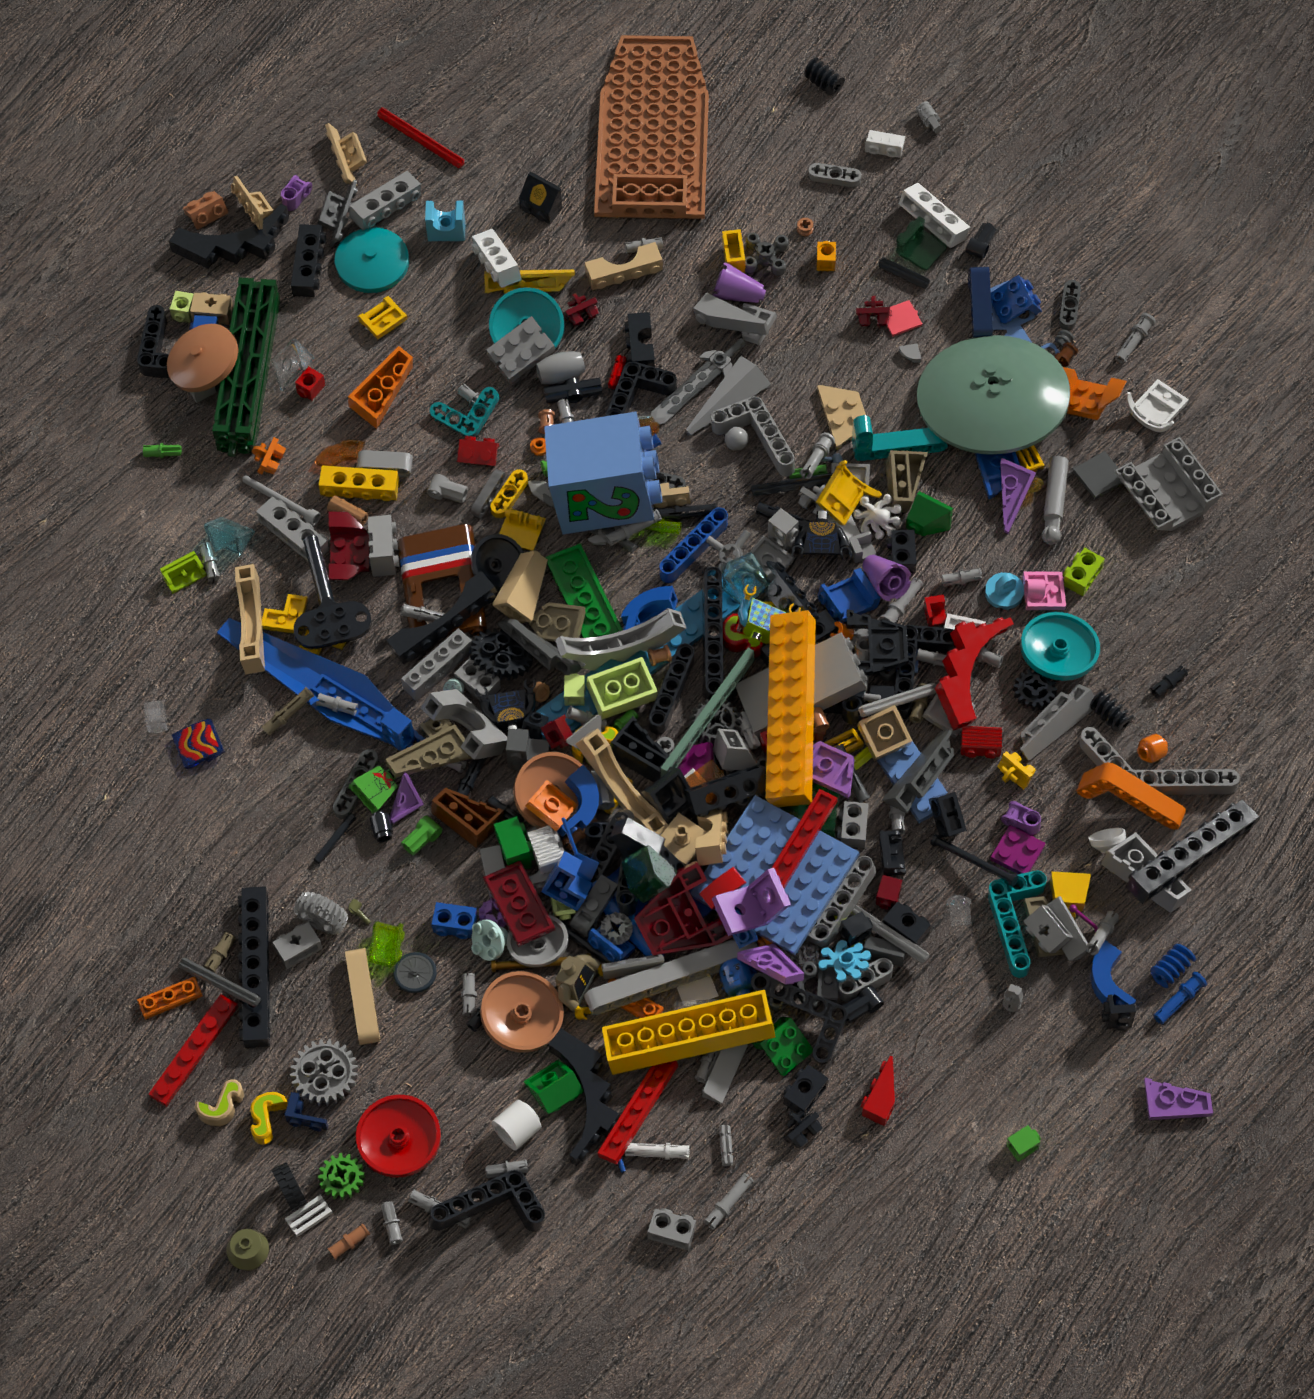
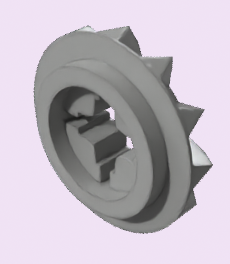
M614 912L607 915L601 921V928L599 930L601 935L611 943L620 945L630 938L633 926L631 920L625 914ZM612 922L616 925L621 924L619 927L620 935L615 931L611 932L613 929Z

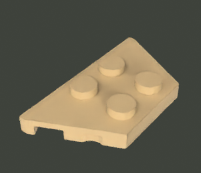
M818 385L817 391L831 435L835 438L834 445L836 450H839L842 444L852 440L853 420L858 416L866 415L859 392Z

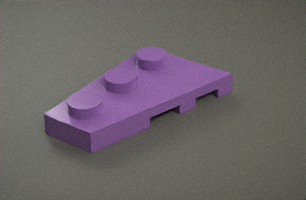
M775 944L739 951L737 954L738 960L783 984H794L804 980V972Z

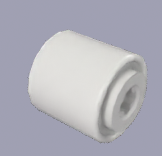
M521 1100L513 1102L491 1122L497 1135L513 1150L520 1148L542 1127L536 1112Z

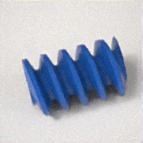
M1174 944L1172 949L1168 950L1167 955H1163L1161 960L1156 962V966L1151 967V975L1160 986L1169 988L1167 982L1173 984V977L1179 978V972L1184 973V966L1190 967V961L1195 962L1196 957L1185 946Z

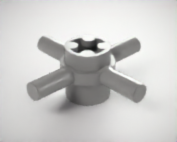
M744 530L735 544L722 545L711 536L707 538L706 543L719 551L721 563L717 568L720 569L722 574L727 567H735L737 565L751 575L755 573L756 568L743 560L741 547L751 535L747 530ZM733 550V555L735 556V558L726 559V556H728L730 554V551Z

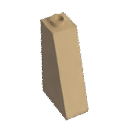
M532 550L521 553L495 598L493 606L509 618L516 619L520 623L532 621L548 560L538 551Z

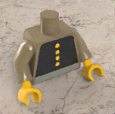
M585 954L575 957L568 956L563 960L561 969L555 979L559 1000L571 1011H575V1017L578 1020H587L584 1013L591 1014L588 1007H579L578 1005H580L584 994L591 985L597 973L596 970H598L600 976H603L600 961Z

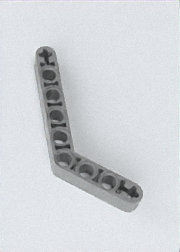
M1087 727L1081 732L1080 748L1096 766L1107 762L1116 764L1143 782L1151 781L1153 784L1148 785L1164 795L1232 794L1238 787L1240 776L1237 771L1232 769L1133 770L1095 728ZM1104 752L1106 755L1102 756L1098 753ZM1169 780L1173 784H1167L1165 781ZM1185 780H1190L1193 784H1188ZM1205 780H1210L1213 783L1208 784L1207 782H1205Z

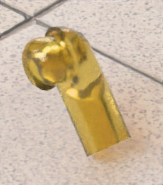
M1038 477L1034 478L1027 493L1031 494L1040 491L1043 480Z

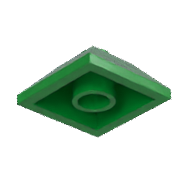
M919 491L907 516L906 528L908 530H915V534L921 536L949 531L953 508Z

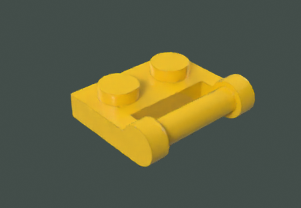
M389 296L383 298L381 303L365 314L361 313L357 316L359 322L377 339H380L408 320L407 315ZM385 308H388L387 310H385L384 312H382L381 314H379L378 316H376V317L373 318L372 320H369V319H371L372 317H374L376 314H378L379 312H381L382 310H384Z

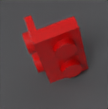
M465 436V439H459L457 462L496 466L499 443H495V439L491 438L476 441V437Z

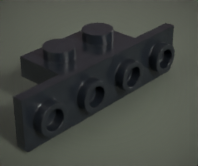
M767 561L766 565L776 577L763 591L776 608L789 613V607L794 603L791 609L792 612H795L800 607L802 611L808 610L814 619H818L820 615L816 612L817 608L806 599L805 592L796 586L794 578L785 572L786 568L780 562Z

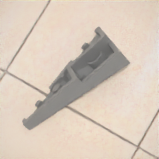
M740 356L687 427L686 434L692 437L696 431L709 426L711 414L714 411L749 397H756L760 391L770 388L771 383L757 365Z

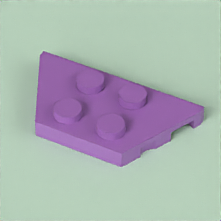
M818 741L813 745L812 782L849 798L851 794L854 757Z

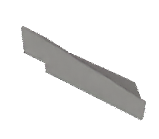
M1077 684L1069 695L1060 692L1021 732L1023 746L1020 747V750L1027 760H1031L1093 711L1090 708V703L1094 698L1091 689Z

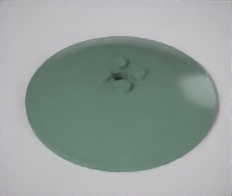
M1000 335L970 338L944 349L926 366L921 374L917 388L918 409L927 427L946 443L965 451L980 454L1011 453L1039 443L1060 425L1067 413L1070 402L1068 377L1061 364L1052 354L1032 342ZM995 381L997 384L990 385L989 382Z

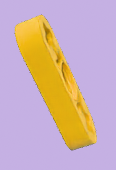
M524 470L513 471L491 502V513L494 517H505V510L512 508L527 486L528 475ZM520 477H522L523 481L519 480L516 484V478L519 479ZM508 490H511L515 493L512 497H506L504 495V493ZM502 505L503 509L497 511L496 507L499 508Z

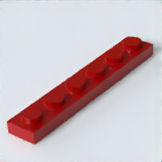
M821 789L817 792L772 866L779 876L784 889L838 802L837 797Z
M221 994L218 996L151 1089L149 1097L166 1107L237 1010V1003Z
M677 1061L651 1066L597 1152L599 1158L616 1165L618 1164L678 1067Z

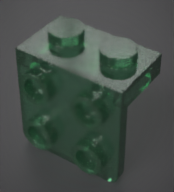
M918 216L915 221L909 223L904 233L898 235L896 239V253L926 271L946 250L947 245L924 231L925 219Z

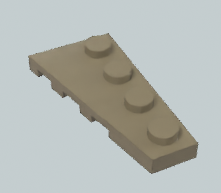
M454 724L386 758L385 762L395 778L403 776L404 773L409 775L471 759L472 757L461 748L465 738Z

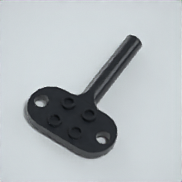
M315 535L304 538L303 544L319 607L301 614L296 619L294 635L297 642L304 648L320 649L364 637L372 625L371 614L368 608L356 601L336 603L334 601L319 539ZM363 614L367 616V619L359 622L356 620L358 615ZM301 629L309 630V634L306 636H301L298 633Z

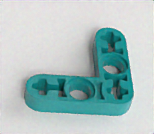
M492 387L484 388L467 416L441 402H435L431 405L430 414L435 420L464 436L476 437L498 403L499 394ZM487 394H489V395L492 394V395L494 396V398H493V399H491V398L488 399V398L486 397V395H487ZM482 401L485 404L487 403L489 407L487 408L484 404H482ZM479 408L485 409V414L482 417H476L475 415L476 410ZM441 409L445 414H447L446 417L440 413L437 414L435 410ZM452 416H459L457 424H450ZM465 423L469 427L472 426L474 428V431L468 432V430L463 426V424Z

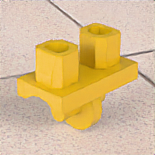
M1006 751L997 765L1000 771L1004 773L1002 780L1005 783L1012 780L1024 790L1036 769L1031 765L1024 767L1020 763L1022 759L1016 752L1009 754Z

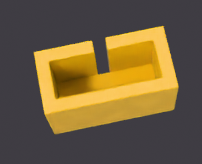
M741 229L722 231L725 263L745 273V254Z

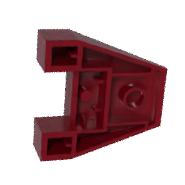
M693 861L678 869L634 918L652 955L714 946L733 937V935L728 936L720 917L707 924L705 923L689 892L690 889L707 881L697 861Z

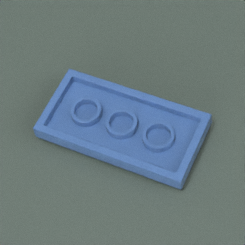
M912 741L911 745L878 759L877 762L894 786L921 753ZM938 778L924 797H916L910 807V811L918 823L933 816L928 799L948 793Z

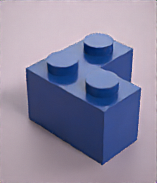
M564 851L548 875L541 892L578 911L586 899L592 884L577 875L582 860Z

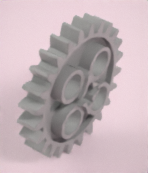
M320 1039L319 1045L312 1041L311 1048L304 1045L305 1052L298 1051L300 1058H293L296 1065L290 1066L291 1071L294 1072L290 1074L291 1079L294 1080L292 1085L297 1087L296 1093H302L303 1100L309 1097L310 1104L314 1100H317L318 1106L321 1105L322 1101H325L326 1105L329 1106L330 1100H333L336 1104L337 1097L345 1099L344 1092L351 1094L349 1086H356L355 1081L352 1080L358 1079V1074L355 1073L359 1070L358 1065H354L357 1063L356 1058L352 1057L353 1053L351 1050L347 1051L346 1045L340 1048L339 1041L332 1045L331 1039H328L327 1044H324L323 1040ZM325 1056L332 1057L329 1061L322 1060ZM308 1068L315 1069L312 1073H305V1070ZM338 1071L344 1072L340 1077L334 1076ZM321 1083L327 1084L323 1089L317 1088Z

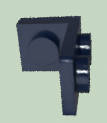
M291 1092L285 1112L287 1123L293 1127L307 1126L314 1131L328 1130L326 1119L301 1114L304 1103L301 1101L300 1094Z

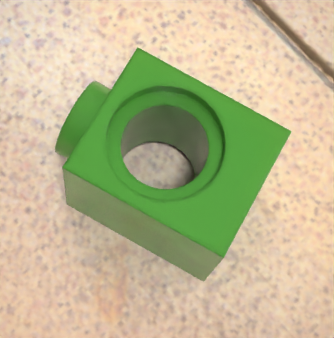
M1027 1125L1008 1137L1006 1146L1019 1162L1039 1149L1041 1138L1035 1129L1032 1130Z

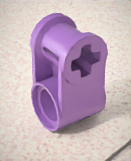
M297 175L290 179L289 183L281 191L282 204L287 206L288 211L298 208L301 202L310 194L312 183L302 181Z
M1010 801L1009 809L1005 815H1002L1001 821L1008 827L1011 825L1029 835L1037 834L1041 827V815L1037 811L1027 808L1016 801ZM1034 821L1036 823L1031 825L1027 822Z

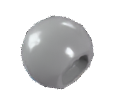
M733 427L725 434V443L731 450H742L747 446L748 434L741 427Z

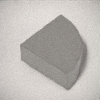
M917 343L899 346V352L902 357L912 360L914 363H921V355Z

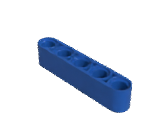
M720 507L713 509L661 561L659 574L660 579L664 583L674 582L710 546L706 543L709 536L716 540L726 530L728 526V513L725 509Z

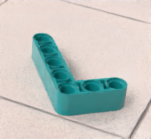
M861 415L853 420L852 445L855 459L858 461L887 458L890 450L935 453L944 451L948 447L947 443L937 437L929 428L873 434L869 416Z
M1042 871L1018 874L1019 878L1015 885L1022 888L1020 890L1014 889L1003 879L992 881L988 889V901L1011 974L1017 978H1023L1028 974L1030 958L1012 901L1042 894L1047 881V877ZM1039 881L1041 885H1034L1032 882ZM1000 890L1002 893L995 894L993 891ZM1005 908L1007 912L1003 913L998 909ZM1009 926L1012 927L1013 930L1007 931L1004 929V927ZM1010 945H1017L1019 949H1012ZM1021 963V964H1023L1025 967H1024V968H1018L1015 964Z

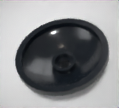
M488 535L482 538L473 548L471 554L473 574L475 576L482 571L495 586L496 591L499 592L520 554L524 552L515 540L506 535ZM492 563L495 564V569L491 566Z

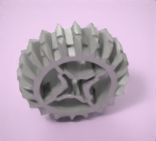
M314 892L302 893L296 900L293 908L295 914L304 923L309 922L311 927L327 934H340L347 924L348 914L339 904L321 894Z

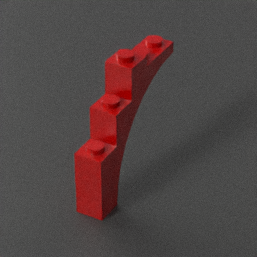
M1001 617L994 620L992 624L986 625V623H982L978 626H975L974 622L966 624L964 621L955 625V629L950 633L956 649L947 652V656L942 660L948 676L939 679V683L934 689L953 731L962 728V726H969L977 719L970 694V679L974 661L986 643L994 637L1007 632L1014 625L1011 617L1007 619Z

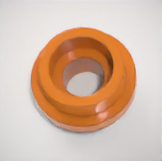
M541 437L533 439L530 443L531 452L537 456L545 455V439Z

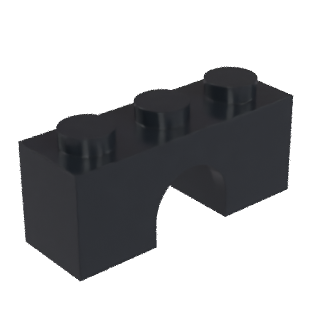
M650 312L627 314L628 321L624 322L625 333H629V337H626V348H630L631 353H627L628 362H637L655 367L653 344H643L640 342L643 339L652 338Z

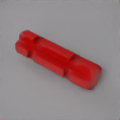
M622 355L616 357V363H614L610 375L611 378L608 381L610 389H616L623 367L626 364V357Z

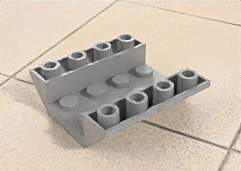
M1180 437L1164 444L1161 454L1135 467L1130 462L1115 470L1116 475L1157 530L1173 531L1206 513L1223 496V493Z

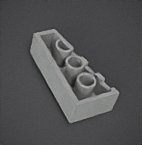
M1135 832L1108 850L1101 865L1128 883V876L1134 870H1141L1150 859L1154 861L1158 855ZM1180 878L1152 897L1151 900L1171 913L1185 903L1192 890Z

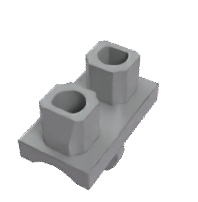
M824 484L820 488L815 485L812 490L817 494L802 487L800 490L802 495L798 504L808 510L811 503L816 502L826 485ZM817 504L813 514L817 516V511L824 510Z

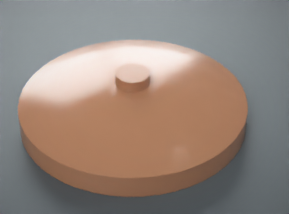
M204 324L189 330L178 339L169 353L167 371L170 379L177 387L187 392H201L216 386L228 376L236 363L238 356L237 341L227 328L218 324Z
M559 752L542 753L528 760L518 772L513 788L515 804L523 818L538 829L548 826V824L525 807L546 780L578 804L574 792L566 785L565 781L582 764L575 758ZM577 808L572 812V814L567 818L566 821H568L571 817H573L576 814Z
M525 971L506 973L494 980L485 991L480 1006L481 1021L489 1037L501 1047L521 1053L533 1052L548 1045L560 1030L564 1016L563 1003L559 1000L555 987L545 978Z

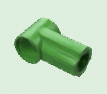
M426 815L419 820L416 829L401 844L409 854L415 855L429 841H435L443 829Z

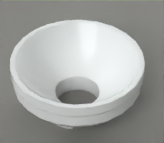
M1123 828L1104 829L1090 835L1089 842L1092 847L1101 853H1107L1108 850L1126 839V832Z

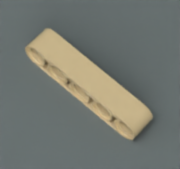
M366 948L345 951L359 1044L365 1045L380 1042Z

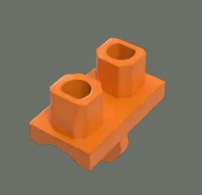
M273 437L267 450L265 449V443L253 447L254 460L259 461L260 458H263L257 473L262 475L265 471L275 474L279 463L270 458L274 456L281 460L286 448L277 444L279 439Z

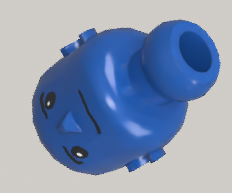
M737 957L725 961L719 969L720 981L723 984L722 990H725L731 997L751 993L754 990L751 985V979L757 974L756 969L738 960Z

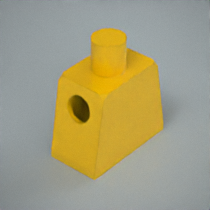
M1051 872L1050 887L1052 900L1061 896L1068 910L1070 905H1076L1077 910L1082 912L1091 874ZM1070 912L1075 920V912Z

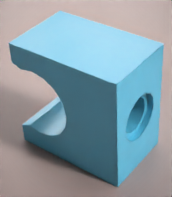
M426 201L425 223L428 241H465L463 201H456L455 209L450 212H441L434 208L433 201Z

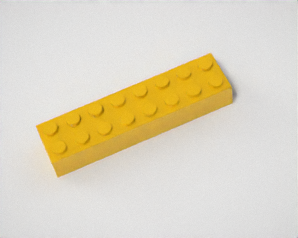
M765 990L602 1027L607 1061L612 1075L776 1037Z

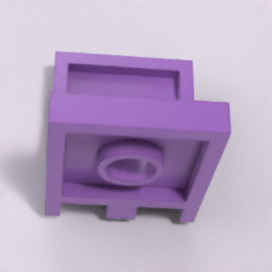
M774 868L767 869L748 887L715 895L712 898L728 936L768 925L791 905L789 897L785 893ZM735 907L741 910L742 915L736 913Z

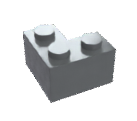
M508 729L506 745L508 768L520 770L534 756L550 752L548 741L530 739L529 730Z

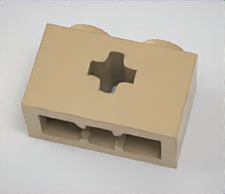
M205 292L194 293L190 309L192 321L194 322L195 315L216 316L219 324L229 325L233 310L231 296L208 294Z

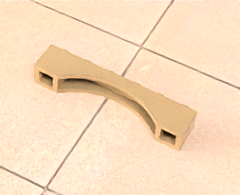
M254 564L235 567V580L241 616L240 662L245 674L265 671L260 583Z
M598 728L575 743L622 809H629L633 812L635 822L658 835L668 827V824L658 810L640 795L623 773L610 744Z

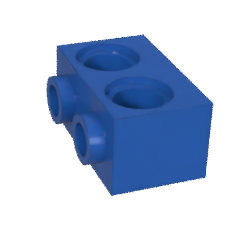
M394 707L389 712L384 713L380 721L384 740L399 751L406 749L415 739L412 720Z
M436 902L431 924L433 933L439 936L453 935L460 939L472 938V926L477 922L478 917L477 909ZM443 918L449 919L446 923L439 922ZM463 921L469 922L466 926L459 925Z

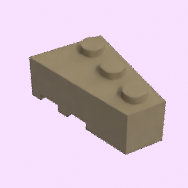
M890 450L885 462L888 494L892 497L889 507L899 504L902 508L900 513L909 512L928 452Z

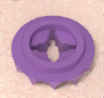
M490 898L489 901L483 902V905L479 908L480 921L487 919L495 922L499 927L506 926L500 912L498 913L497 920L493 914H490L493 907L496 911H499L494 899Z

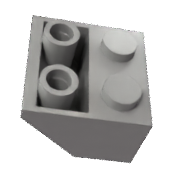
M717 730L713 751L722 769L726 771H741L759 764L753 751L737 730Z

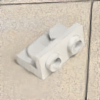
M869 130L868 138H866L865 152L901 158L905 136Z

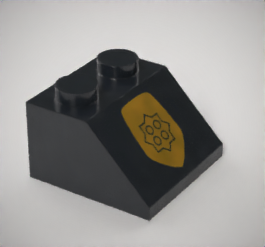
M530 171L519 195L520 209L527 214L535 216L541 222L551 224L562 210L561 188Z

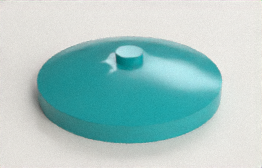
M371 227L365 230H357L343 239L335 253V266L341 281L351 289L363 293H378L394 287L404 278L409 267V254L406 244L397 234L387 229Z
M518 288L506 293L496 302L490 314L489 331L493 343L495 344L532 316L541 327L542 333L548 336L556 349L564 333V317L560 306L549 294L535 288Z
M1049 612L1035 617L1026 625L1022 633L1020 648L1024 660L1034 671L1050 679L1067 681L1078 679L1094 668L1100 653V642L1094 629L1083 619L1069 613Z

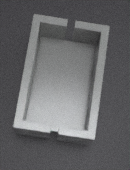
M531 316L486 349L487 356L499 368L508 383L511 384L533 368L539 361L553 353L555 346L548 336L542 333L541 327Z

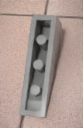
M706 293L693 308L696 320L701 324L761 335L769 334L765 320L709 293Z

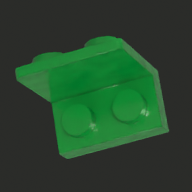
M782 1016L773 1023L775 1038L753 1042L752 1044L756 1049L764 1050L780 1075L785 1076L813 1052V1048L792 1018Z

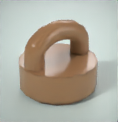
M543 682L536 683L533 689L536 701L542 703L549 697L550 688L547 684Z

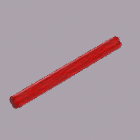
M383 107L377 111V116L455 167L460 169L464 166L465 160L393 113Z

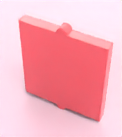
M910 300L890 307L892 316H889L887 328L892 337L922 326V322L917 315L918 311L914 309Z

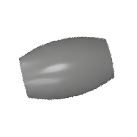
M566 351L542 359L536 364V370L541 384L555 385L562 384L567 379L579 377L585 373V365L580 352Z

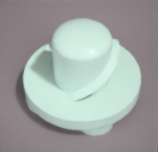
M487 919L473 924V944L471 947L473 953L487 961L498 959L504 951V945L507 946L508 932L506 929Z

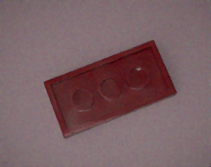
M521 861L483 877L518 947L555 931V926Z

